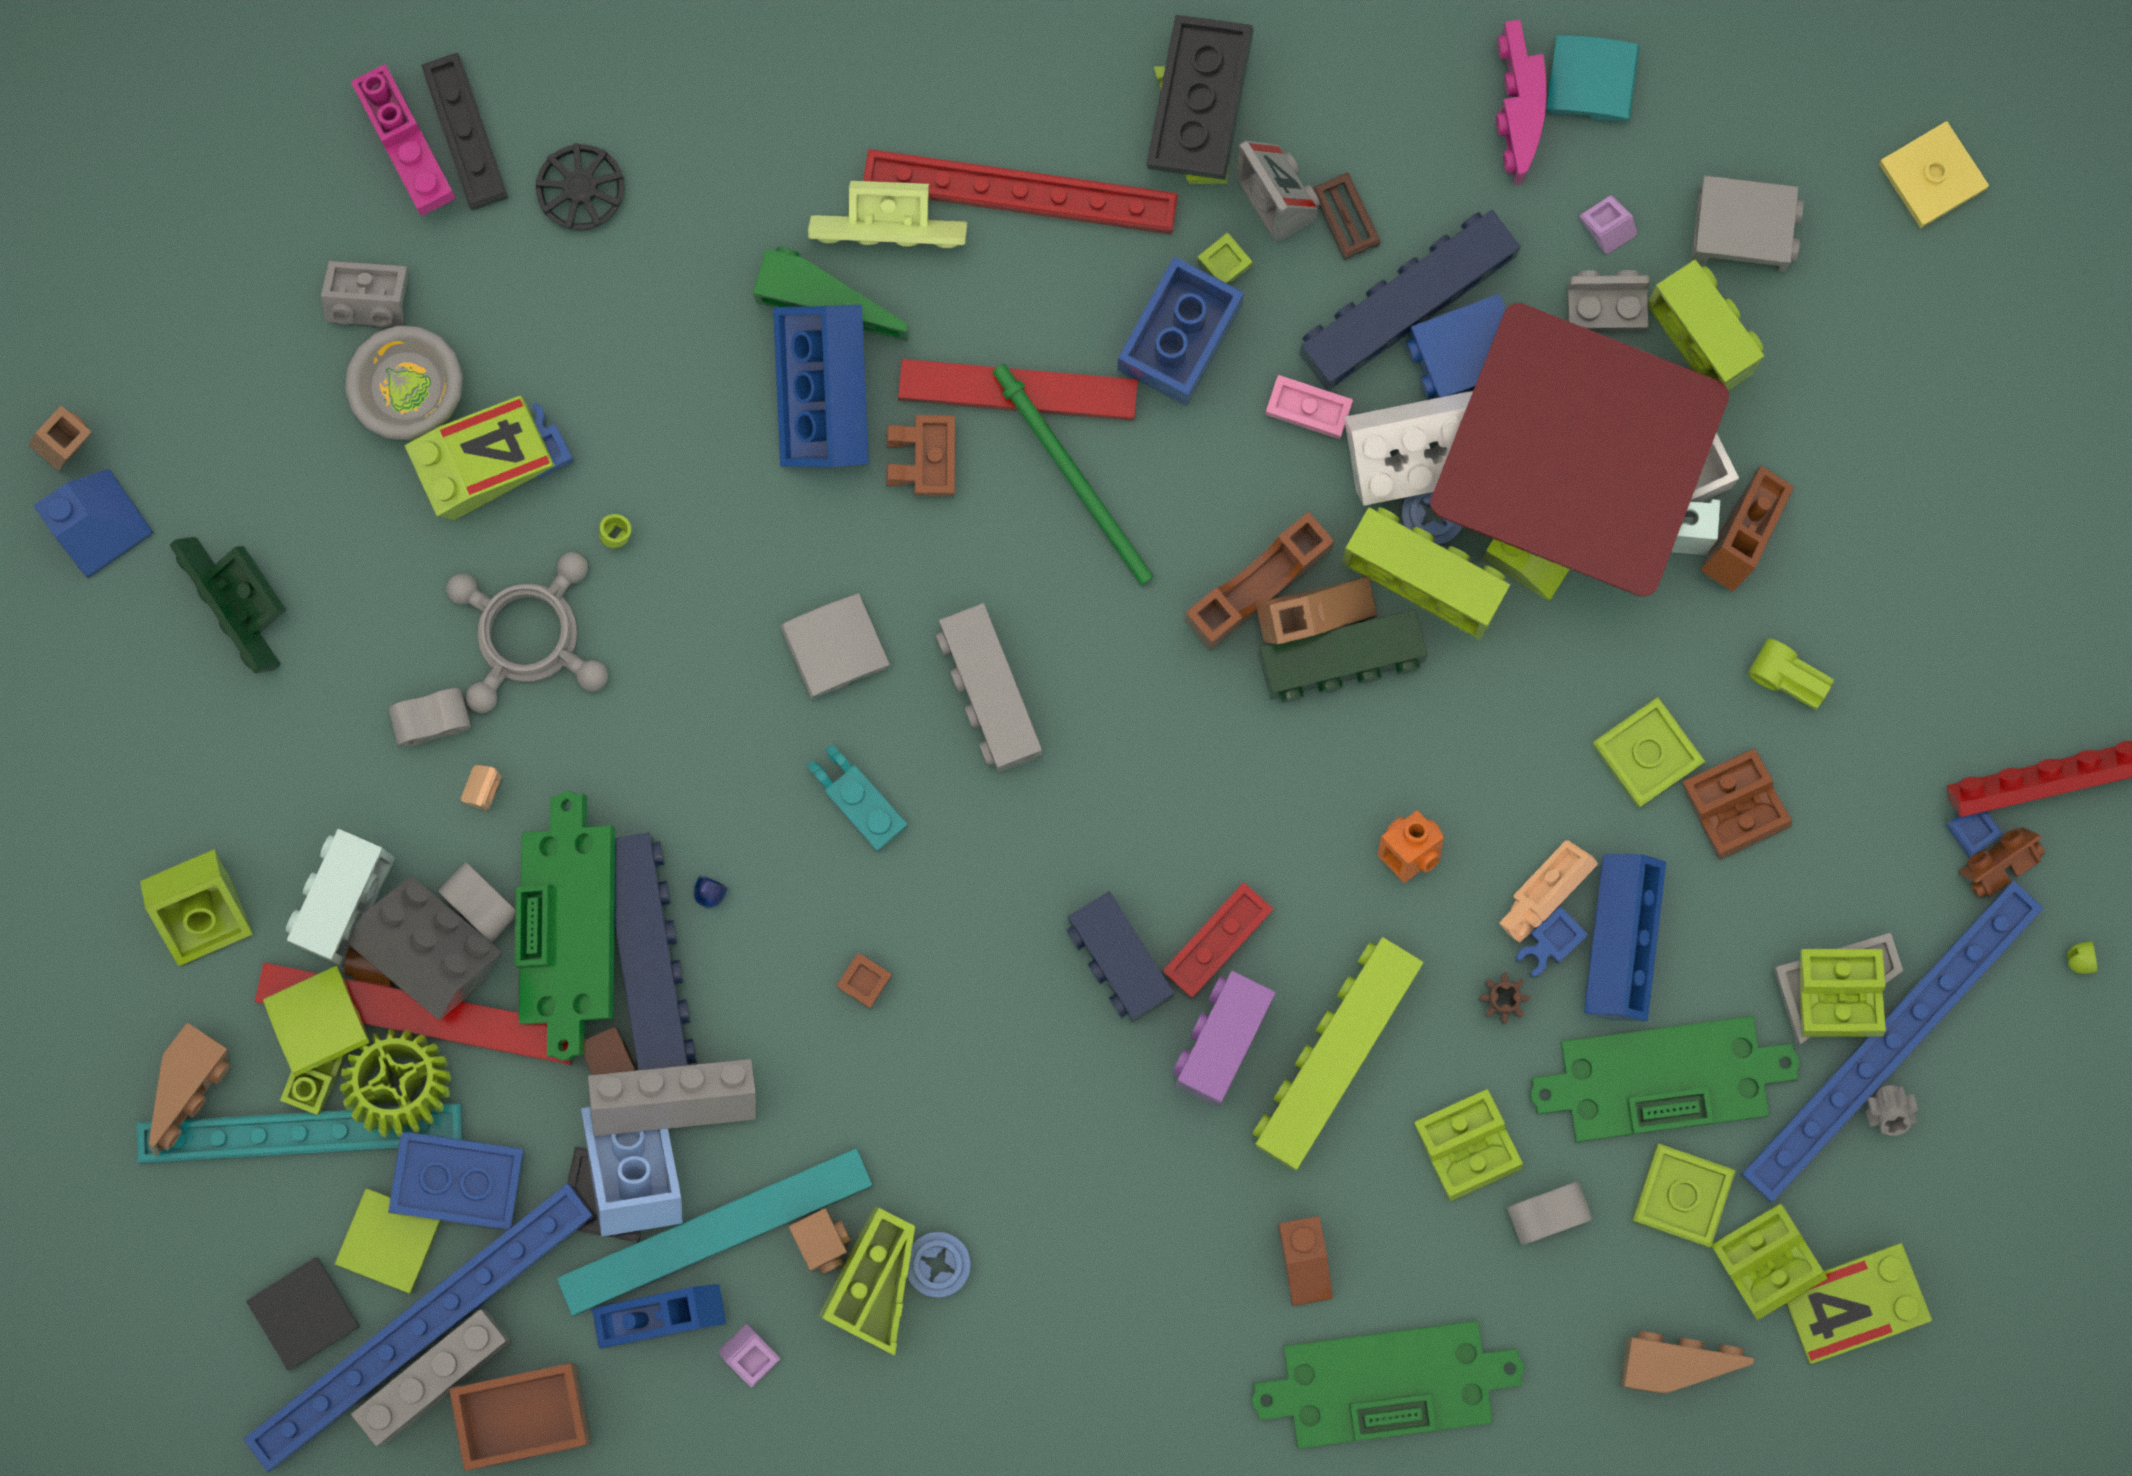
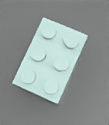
M337 829L335 836H328L322 847L320 858L324 860L318 873L313 872L309 876L303 890V895L307 897L301 910L296 909L292 913L286 926V932L290 933L287 941L307 952L344 967L346 953L350 946L347 942L363 913L374 905L395 857L380 846Z

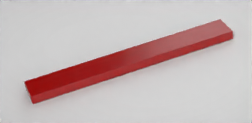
M868 149L863 181L929 184V200L1172 234L1178 199V193L872 149Z
M263 963L255 1002L265 1005L263 999L319 973ZM345 979L353 1004L357 1008L364 1025L385 1029L390 1028L400 1032H404L407 1029L415 1035L422 1034L430 1038L572 1066L573 1060L562 1061L556 1057H547V1024L520 1025L519 1013L461 1002L441 1020H438L403 990ZM565 1041L563 1044L564 1051H566L568 1048L567 1041Z

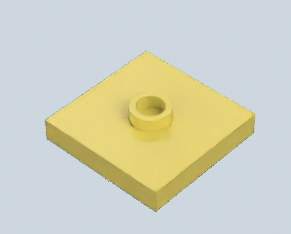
M1947 121L1879 162V166L1920 229L1984 192L1989 187V184Z

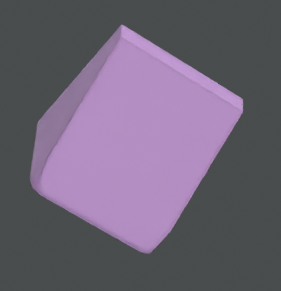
M1612 195L1579 215L1580 220L1605 254L1611 253L1637 235L1633 216Z
M745 1324L718 1351L724 1361L751 1388L781 1359L748 1324Z

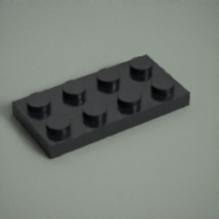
M1175 15L1147 159L1148 169L1214 179H1226L1254 33L1252 25Z

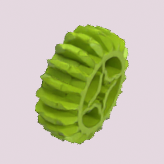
M389 1028L387 1039L381 1040L378 1034L373 1033L372 1040L374 1044L369 1047L366 1044L359 1047L362 1053L360 1056L348 1054L347 1059L352 1067L344 1068L341 1072L342 1077L347 1080V1082L340 1085V1091L343 1095L347 1096L343 1103L347 1110H353L351 1114L353 1120L356 1123L364 1121L363 1126L370 1133L378 1127L380 1135L386 1138L391 1129L394 1128L396 1135L401 1137L403 1131H405L404 1127L410 1126L414 1133H419L420 1127L417 1122L423 1119L426 1123L432 1124L434 1119L430 1111L443 1112L444 1105L439 1099L450 1096V1090L445 1086V1084L451 1082L449 1071L444 1070L448 1066L447 1060L444 1056H438L440 1050L436 1044L433 1043L427 1046V1038L422 1034L413 1040L411 1031L405 1029L401 1037L397 1038L395 1031ZM407 1057L419 1063L415 1065L413 1062L397 1064L392 1058ZM380 1064L379 1074L368 1081V1086H365L370 1073ZM390 1071H393L396 1079L399 1078L401 1096H399L396 1088H392L391 1081L393 1080ZM426 1080L422 1093L415 1101L411 1102L414 1090L422 1086V1081ZM378 1102L379 1105L385 1102H394L400 1108L382 1109L372 1104Z

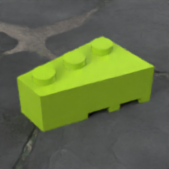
M874 1206L818 1316L895 1356L915 1226Z

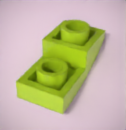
M348 1053L296 1077L291 1071L280 1101L319 1115Z

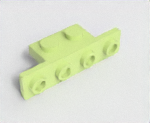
M850 181L849 217L812 215L808 228V238L818 239L822 243L851 240L863 245H874L878 242H896L898 245L905 247L924 243L935 244L941 248H953L957 245L965 244L967 222L928 220L929 184Z

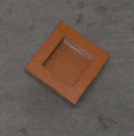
M858 952L836 987L871 1009L893 975Z

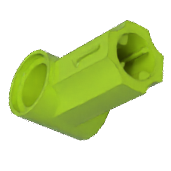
M1770 638L1766 639L1747 672V675L1761 686L1773 691L1781 690L1815 711L1826 697L1834 682V679L1798 659V654L1790 647Z

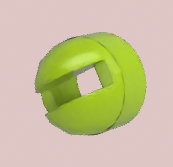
M610 514L604 517L598 531L600 541L610 549H619L626 545L631 534V524L628 519L619 514ZM617 527L622 530L615 539L611 538Z
M2093 941L2075 944L2068 950L2066 958L2069 961L2068 966L2072 971L2085 975L2098 973Z

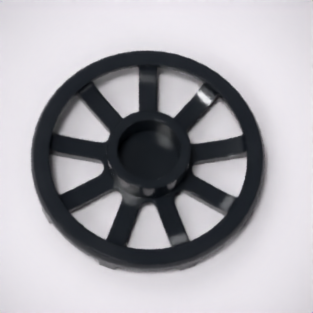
M574 143L547 157L536 179V194L543 212L554 223L571 230H588L602 225L616 213L624 195V179L618 164L605 150L591 145ZM581 152L597 156L586 171L582 170ZM574 153L575 170L574 172H569L558 160ZM604 160L614 171L612 174L597 178L593 177V174ZM552 165L565 177L564 181L545 180ZM617 181L616 198L597 190L598 185ZM543 188L562 189L564 193L547 204ZM595 197L612 205L609 211L600 218L591 203ZM566 200H570L571 206L566 221L552 212L557 206ZM578 205L586 206L592 222L574 223Z

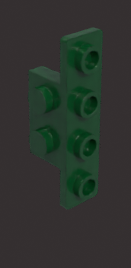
M196 537L175 539L170 544V547L176 555L178 565L188 573L197 587L200 598L210 606L219 620L220 628L236 645L243 663L256 674L277 669L280 666V662L260 633L282 615L286 608L244 546L234 547L214 564Z

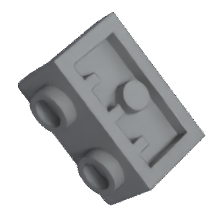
M329 261L321 293L325 321L342 325L403 326L404 314L402 305L408 282L407 266Z
M1593 270L1576 273V276L1570 277L1566 286L1567 321L1594 332L1647 331V289L1650 285V276H1640L1639 271L1636 270L1618 271L1616 276H1600V272Z

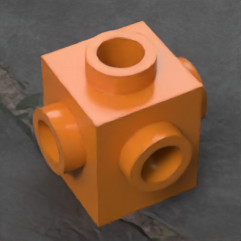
M1417 810L1406 819L1399 817L1390 824L1386 833L1381 836L1377 856L1405 883L1420 871L1424 873L1429 872L1439 863L1442 857L1441 850L1444 837L1439 826L1434 821L1427 820Z

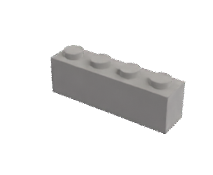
M984 603L940 619L939 623L942 631L935 635L943 656L951 653L956 668L950 670L958 693L964 690L967 693L970 705L965 706L964 709L972 729L980 727L985 741L979 743V747L986 765L995 764L997 772L1001 773L1042 757V748Z
M751 1059L588 1076L593 1136L756 1120V1092Z
M480 1309L351 1415L376 1447L385 1446L448 1395L450 1388L459 1386L507 1347L512 1340L488 1310Z

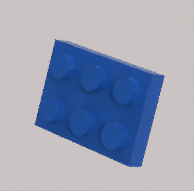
M403 1131L399 1142L388 1213L509 1230L512 1224L523 1149Z

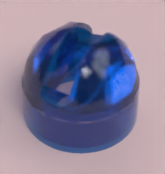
M699 875L694 885V899L705 908H714L722 902L728 887L711 878Z

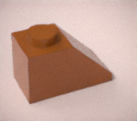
M1320 1216L1279 1223L1277 1228L1292 1306L1333 1299Z

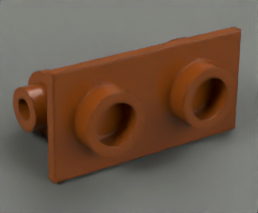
M2024 827L2013 829L2004 834L2000 839V843L1990 850L1982 851L1972 856L1967 862L1968 865L1959 870L1958 873L1974 882L1970 885V888L1977 898L1980 899L1984 895L1989 898L2011 882L2004 869L2010 867L2013 874L2019 877L2041 862V856L2045 854L2044 848L2038 842L2041 836Z

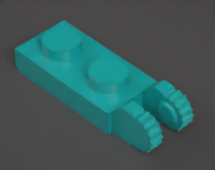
M831 744L825 749L827 756L845 774L833 783L826 775L823 767L814 760L807 765V768L826 789L825 793L873 848L879 852L908 827V824L855 765L852 767L840 751Z

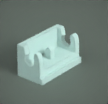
M1712 499L1710 503L1690 502L1687 511H1692L1696 515L1695 517H1684L1671 552L1697 555L1708 554L1718 540L1720 500Z

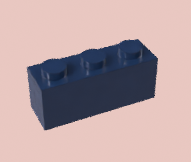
M1110 891L1068 916L1071 927L1066 929L1069 937L1078 950L1085 947L1093 960L1087 965L1099 984L1107 981L1114 993L1113 996L1109 997V1000L1121 1019L1128 1015L1133 1023L1174 997V992Z

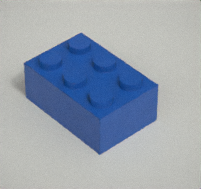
M1174 256L1118 357L1117 370L1134 379H1138L1143 384L1187 406L1242 307L1244 292Z

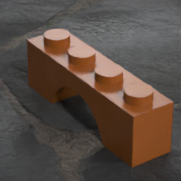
M1308 511L1280 534L1269 548L1247 568L1225 584L1213 589L1186 612L1185 622L1211 651L1257 613L1256 603L1277 597L1332 551L1335 541Z

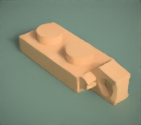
M1565 840L1513 895L1516 901L1511 907V911L1499 924L1511 938L1520 943L1534 931V927L1536 928L1541 925L1542 921L1544 922L1598 863L1592 855L1569 840Z

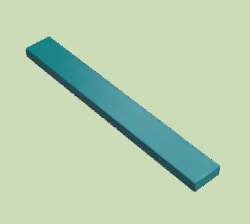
M460 1103L443 1104V1112L431 1110L430 1113L434 1119L432 1124L426 1123L423 1119L417 1122L420 1127L418 1134L463 1140L462 1104ZM391 1107V1108H382V1109H399L400 1107ZM353 1110L323 1111L319 1115L306 1112L187 1119L179 1127L182 1132L172 1148L169 1150L163 1148L156 1157L152 1154L148 1144L152 1122H136L137 1163L139 1164L398 1149L400 1137L396 1135L394 1128L391 1129L386 1138L380 1135L378 1127L371 1133L366 1131L363 1126L364 1121L356 1123L351 1116ZM410 1126L404 1127L405 1132L414 1133Z
M856 1148L557 1278V1281L571 1315L575 1316L873 1187V1184Z

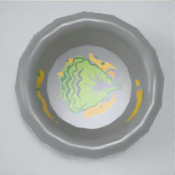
M397 325L375 332L357 348L347 367L345 392L352 413L366 429L386 439L413 440L442 426L451 418L461 399L463 374L456 353L442 337L422 327Z

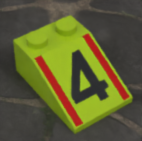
M521 395L442 425L404 445L436 515L453 521L555 467L530 410Z
M1902 1243L1888 1246L1824 1270L1828 1279L1786 1303L1809 1364L1825 1360L1932 1321Z

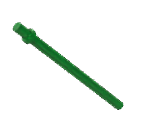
M1005 363L999 365L992 373L1004 389L1002 395L1006 400L1011 399L1140 585L1142 586L1154 578V575L1023 390L1026 386L1022 380L1017 381Z

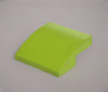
M1801 949L1800 1014L1802 1037L1884 1036L1886 1026L1883 991L1886 986L1883 949Z
M337 965L263 999L278 1041L295 1077L370 1043L360 1014L353 1004L344 976Z
M1488 1089L1414 1122L1428 1157L1450 1202L1524 1169L1523 1162Z
M1781 1203L1712 1244V1248L1757 1320L1828 1279Z

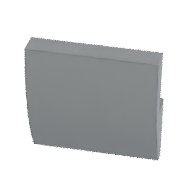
M859 593L817 608L780 626L811 699L846 687L851 681L886 670L890 666Z

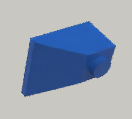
M109 469L67 482L33 505L54 537L87 578H90L154 534Z

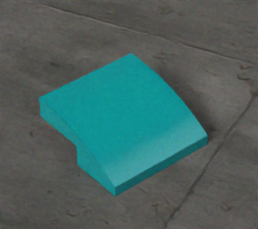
M1556 35L1546 110L1550 114L1588 115L1591 120L1630 121L1640 46L1636 43L1607 38Z

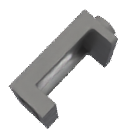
M1704 176L1698 189L1691 262L1696 259L1698 263L1707 264L1709 258L1775 265L1777 266V272H1786L1791 261H1797L1800 239L1793 238L1795 224L1801 223L1804 206L1803 200H1797L1799 187Z

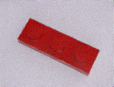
M1243 882L1164 968L1162 973L1189 998L1193 999L1271 914L1273 908Z

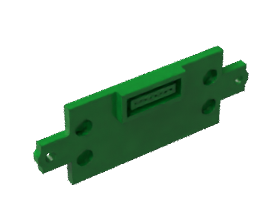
M564 791L558 796L550 797V830L522 833L521 886L516 887L515 967L520 968L519 1024H547V1057H556L562 1061H571L576 1056H584V1021L613 1019L615 826L587 827V795L576 794L571 791ZM571 801V808L567 811L566 804ZM565 1041L568 1042V1048L566 1051L563 1050V1044Z
M1754 1016L1561 1041L1565 1074L1531 1078L1532 1089L1529 1094L1530 1101L1536 1107L1537 1115L1571 1110L1575 1142L1768 1117L1769 1111L1764 1084L1798 1080L1797 1070L1800 1066L1799 1056L1794 1052L1793 1043L1759 1048ZM1783 1057L1787 1058L1790 1062V1066L1787 1069L1782 1068L1779 1064L1780 1059ZM1542 1089H1546L1550 1093V1098L1546 1101L1539 1097V1092Z
M1478 1321L1284 1346L1288 1379L1254 1383L1255 1392L1251 1399L1252 1406L1258 1413V1420L1293 1416L1297 1449L1493 1423L1488 1390L1523 1386L1521 1377L1525 1370L1524 1363L1518 1357L1517 1349L1483 1353ZM1506 1363H1512L1515 1366L1513 1374L1508 1375L1504 1372V1365ZM1265 1394L1270 1395L1272 1398V1404L1268 1407L1263 1406L1260 1401L1261 1397Z

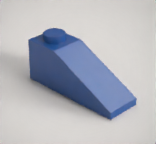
M720 1284L689 1287L592 1308L599 1349L726 1324Z

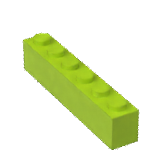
M1384 937L1381 938L1377 945L1369 942L1358 960V963L1364 966L1356 980L1348 976L1337 994V997L1343 1000L1335 1014L1327 1010L1315 1030L1322 1035L1314 1048L1309 1045L1305 1046L1294 1064L1301 1069L1293 1083L1285 1079L1273 1099L1279 1103L1278 1108L1272 1117L1264 1113L1252 1133L1259 1138L1254 1145L1255 1148L1294 1172L1299 1168L1424 963Z

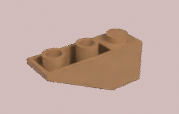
M1369 576L1256 603L1263 642L1281 644L1314 636L1377 615Z
M189 1023L185 1024L162 1055L148 1143L152 1154L156 1157L163 1148L166 1150L172 1148L181 1135L182 1130L179 1129L188 1115L194 1117L200 1111L206 1100V1097L203 1096L212 1083L218 1085L230 1069V1064L228 1063L230 1057L227 1048Z
M1639 1331L1638 1338H1627L1620 1387L1666 1394L1753 1365L1754 1358L1743 1356L1744 1348L1720 1345L1719 1352L1704 1350L1703 1341L1679 1338L1678 1345L1662 1343V1334Z

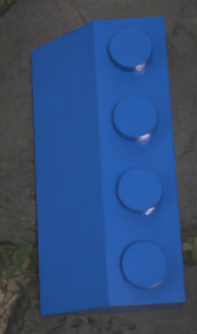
M862 304L773 308L780 466L839 467L869 464Z

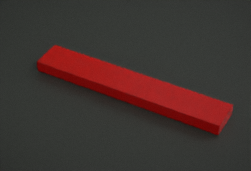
M902 359L898 393L899 401L1018 411L1011 399L1006 400L1002 395L1004 389L992 373L997 367ZM1008 368L1017 381L1022 380L1026 386L1023 390L1039 413L1134 421L1138 379Z

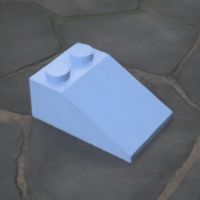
M581 1108L601 1237L682 1224L681 1194L668 1128L593 1136L591 1108Z

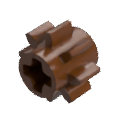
M1503 972L1500 977V983L1497 985L1492 980L1487 979L1484 983L1490 992L1478 997V1001L1487 1002L1490 1008L1486 1012L1485 1017L1488 1018L1493 1013L1500 1015L1502 1024L1507 1023L1508 1014L1511 1012L1516 1017L1521 1018L1524 1014L1518 1005L1530 1000V996L1521 995L1519 990L1524 981L1521 979L1515 984L1508 982L1506 972ZM1498 990L1504 993L1506 990H1509L1513 995L1509 1000L1513 1007H1510L1508 1004H1504L1502 1007L1498 1006L1495 1001L1499 996L1495 991Z

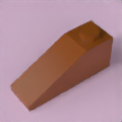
M1760 466L1719 532L1718 540L1708 552L1700 571L1733 592L1756 568L1794 486L1763 466Z

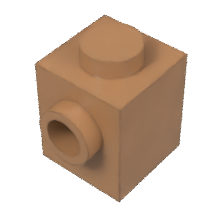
M61 405L38 429L28 446L59 472L85 444L92 431L87 428L85 422L78 415L67 411Z
M826 1208L788 1226L810 1271L814 1272L820 1269L822 1275L844 1265L842 1257L849 1254L845 1245L852 1241L842 1221L834 1223Z

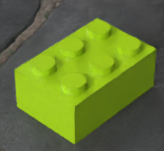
M1695 259L1655 286L1648 300V309L1692 371L1722 382L1729 391L1754 374L1764 358V354L1761 352L1764 350V347L1758 336L1752 330L1747 332L1739 321L1741 315L1736 305L1729 298L1724 300L1716 289L1718 283L1711 270L1706 266L1701 268Z

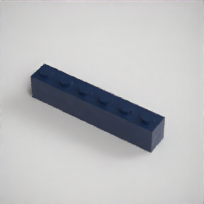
M1493 209L1483 216L1480 212L1472 215L1461 225L1463 230L1452 238L1448 235L1441 237L1429 248L1431 253L1420 261L1416 257L1412 258L1398 269V277L1388 284L1385 280L1378 282L1366 292L1367 299L1357 306L1353 302L1347 304L1334 315L1336 321L1326 328L1318 325L1302 338L1305 343L1301 345L1300 356L1327 391L1408 335L1411 326L1429 320L1517 257L1521 246Z
M649 832L615 838L614 922L638 1070L687 1066L697 1063L694 1040H686L684 1024L691 1022L687 999L680 1000L677 984L684 983L680 959L673 960L671 945L678 943L674 920L667 921L664 906L671 904L667 880L660 882L658 866L665 865L661 841L654 842L653 836Z

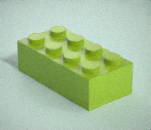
M1368 507L1345 548L1341 564L1364 577L1369 576V579L1481 640L1511 585L1504 581L1505 576L1490 566H1484L1481 569L1470 563V557L1455 547L1449 546L1448 549L1439 546L1433 542L1435 538L1421 528L1414 527L1412 530L1398 523L1400 519L1392 512L1384 508H1378L1375 511Z

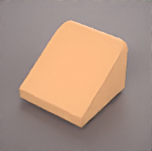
M475 765L462 793L461 801L487 812L501 781V774L493 767Z

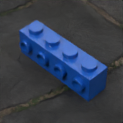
M1603 854L1598 903L1595 912L1593 945L1590 953L1588 986L1585 994V1014L1608 1020L1648 1021L1666 861L1643 854Z

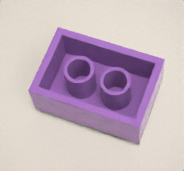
M1231 971L1228 979L1220 976L1208 1001L1214 1004V1007L1209 1016L1201 1013L1190 1037L1196 1040V1043L1191 1052L1185 1049L1182 1051L1173 1070V1075L1179 1077L1176 1087L1219 1108L1276 992L1234 971Z

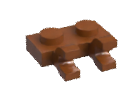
M915 415V427L888 425L887 448L915 446V465L887 464L886 486L914 484V496H954L955 416Z

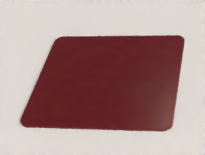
M1514 303L1507 307L1503 314L1431 496V509L1440 518L1639 597L1650 596L1659 586L1727 406L1729 391L1718 380L1526 304Z

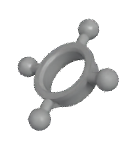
M567 552L559 558L557 562L558 575L549 588L538 584H518L504 589L492 599L478 590L476 580L469 574L459 573L449 579L446 585V593L452 602L459 605L470 603L482 611L478 624V643L482 655L492 667L483 682L472 684L466 692V703L472 711L476 713L491 711L498 699L496 690L505 678L523 683L538 682L555 675L563 667H566L576 674L578 684L586 691H599L606 685L608 670L604 664L597 660L585 662L573 654L578 638L577 622L572 609L562 597L571 583L582 581L588 573V562L582 554ZM522 598H535L548 603L557 612L561 623L559 642L548 657L537 663L521 665L509 662L500 656L494 647L492 640L494 621L498 613L509 603Z

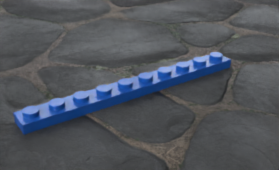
M2015 881L2010 882L1886 1016V1032L1884 1036L1867 1037L1740 1175L1767 1201L1772 1203L2044 908Z
M567 1183L243 1440L266 1471L271 1472L594 1217V1214L572 1185Z

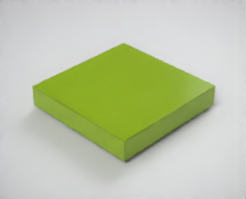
M1659 697L1592 743L1638 809L1705 762Z
M1658 1143L1632 1221L1711 1248L1736 1170Z
M366 1188L335 1265L412 1294L442 1221L388 1213L390 1197Z

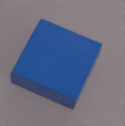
M1988 811L1964 817L1958 816L1945 825L1968 858L2004 835Z

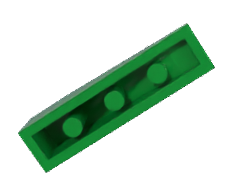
M777 247L776 251L765 249L753 291L756 303L774 308L862 304L863 330L908 341L910 333L907 323L805 258L799 257L797 251L786 247Z

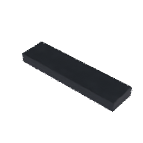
M458 52L422 64L421 67L471 211L508 199Z

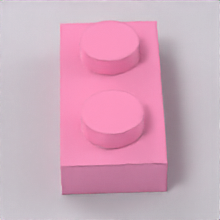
M1278 375L1265 415L1340 440L1345 427L1344 417L1349 415L1353 399Z

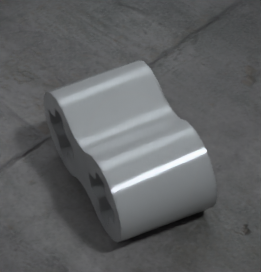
M461 688L438 691L428 696L398 702L388 707L397 746L400 748L419 745L433 739L456 735L471 729Z
M467 862L438 890L491 943L515 920V909Z
M1579 1181L1506 1207L1521 1246L1593 1220Z

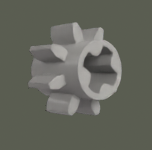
M1883 1086L1875 1091L1873 1097H1868L1867 1099L1869 1109L1866 1110L1869 1125L1870 1127L1879 1125L1881 1134L1890 1136L1901 1135L1910 1129L1911 1124L1917 1122L1914 1113L1918 1111L1914 1094L1905 1096L1902 1086Z

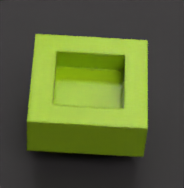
M1228 232L1197 256V261L1209 275L1228 285L1253 265V261Z

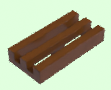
M1348 172L1312 188L1319 199V208L1344 261L1356 253L1361 254L1370 247L1375 248L1380 245L1381 241ZM1342 184L1368 237L1363 241L1337 188ZM1329 191L1354 245H1348L1324 192Z

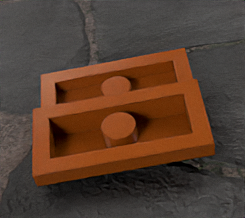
M1755 748L1683 781V787L1719 860L1792 827V819L1775 792L1773 779Z

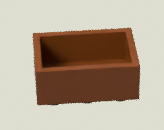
M568 1363L449 1389L464 1471L592 1445L576 1363Z

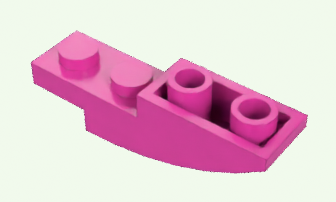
M1521 20L1505 22L1501 36H1497L1500 60L1506 59L1509 72L1504 73L1505 91L1507 97L1513 96V98L1503 100L1500 113H1496V126L1499 137L1505 136L1508 150L1503 151L1506 174L1512 173L1514 185L1523 184L1531 167L1541 137L1547 94L1543 54L1527 56Z
M386 64L350 81L419 214L423 216L455 200L456 197Z

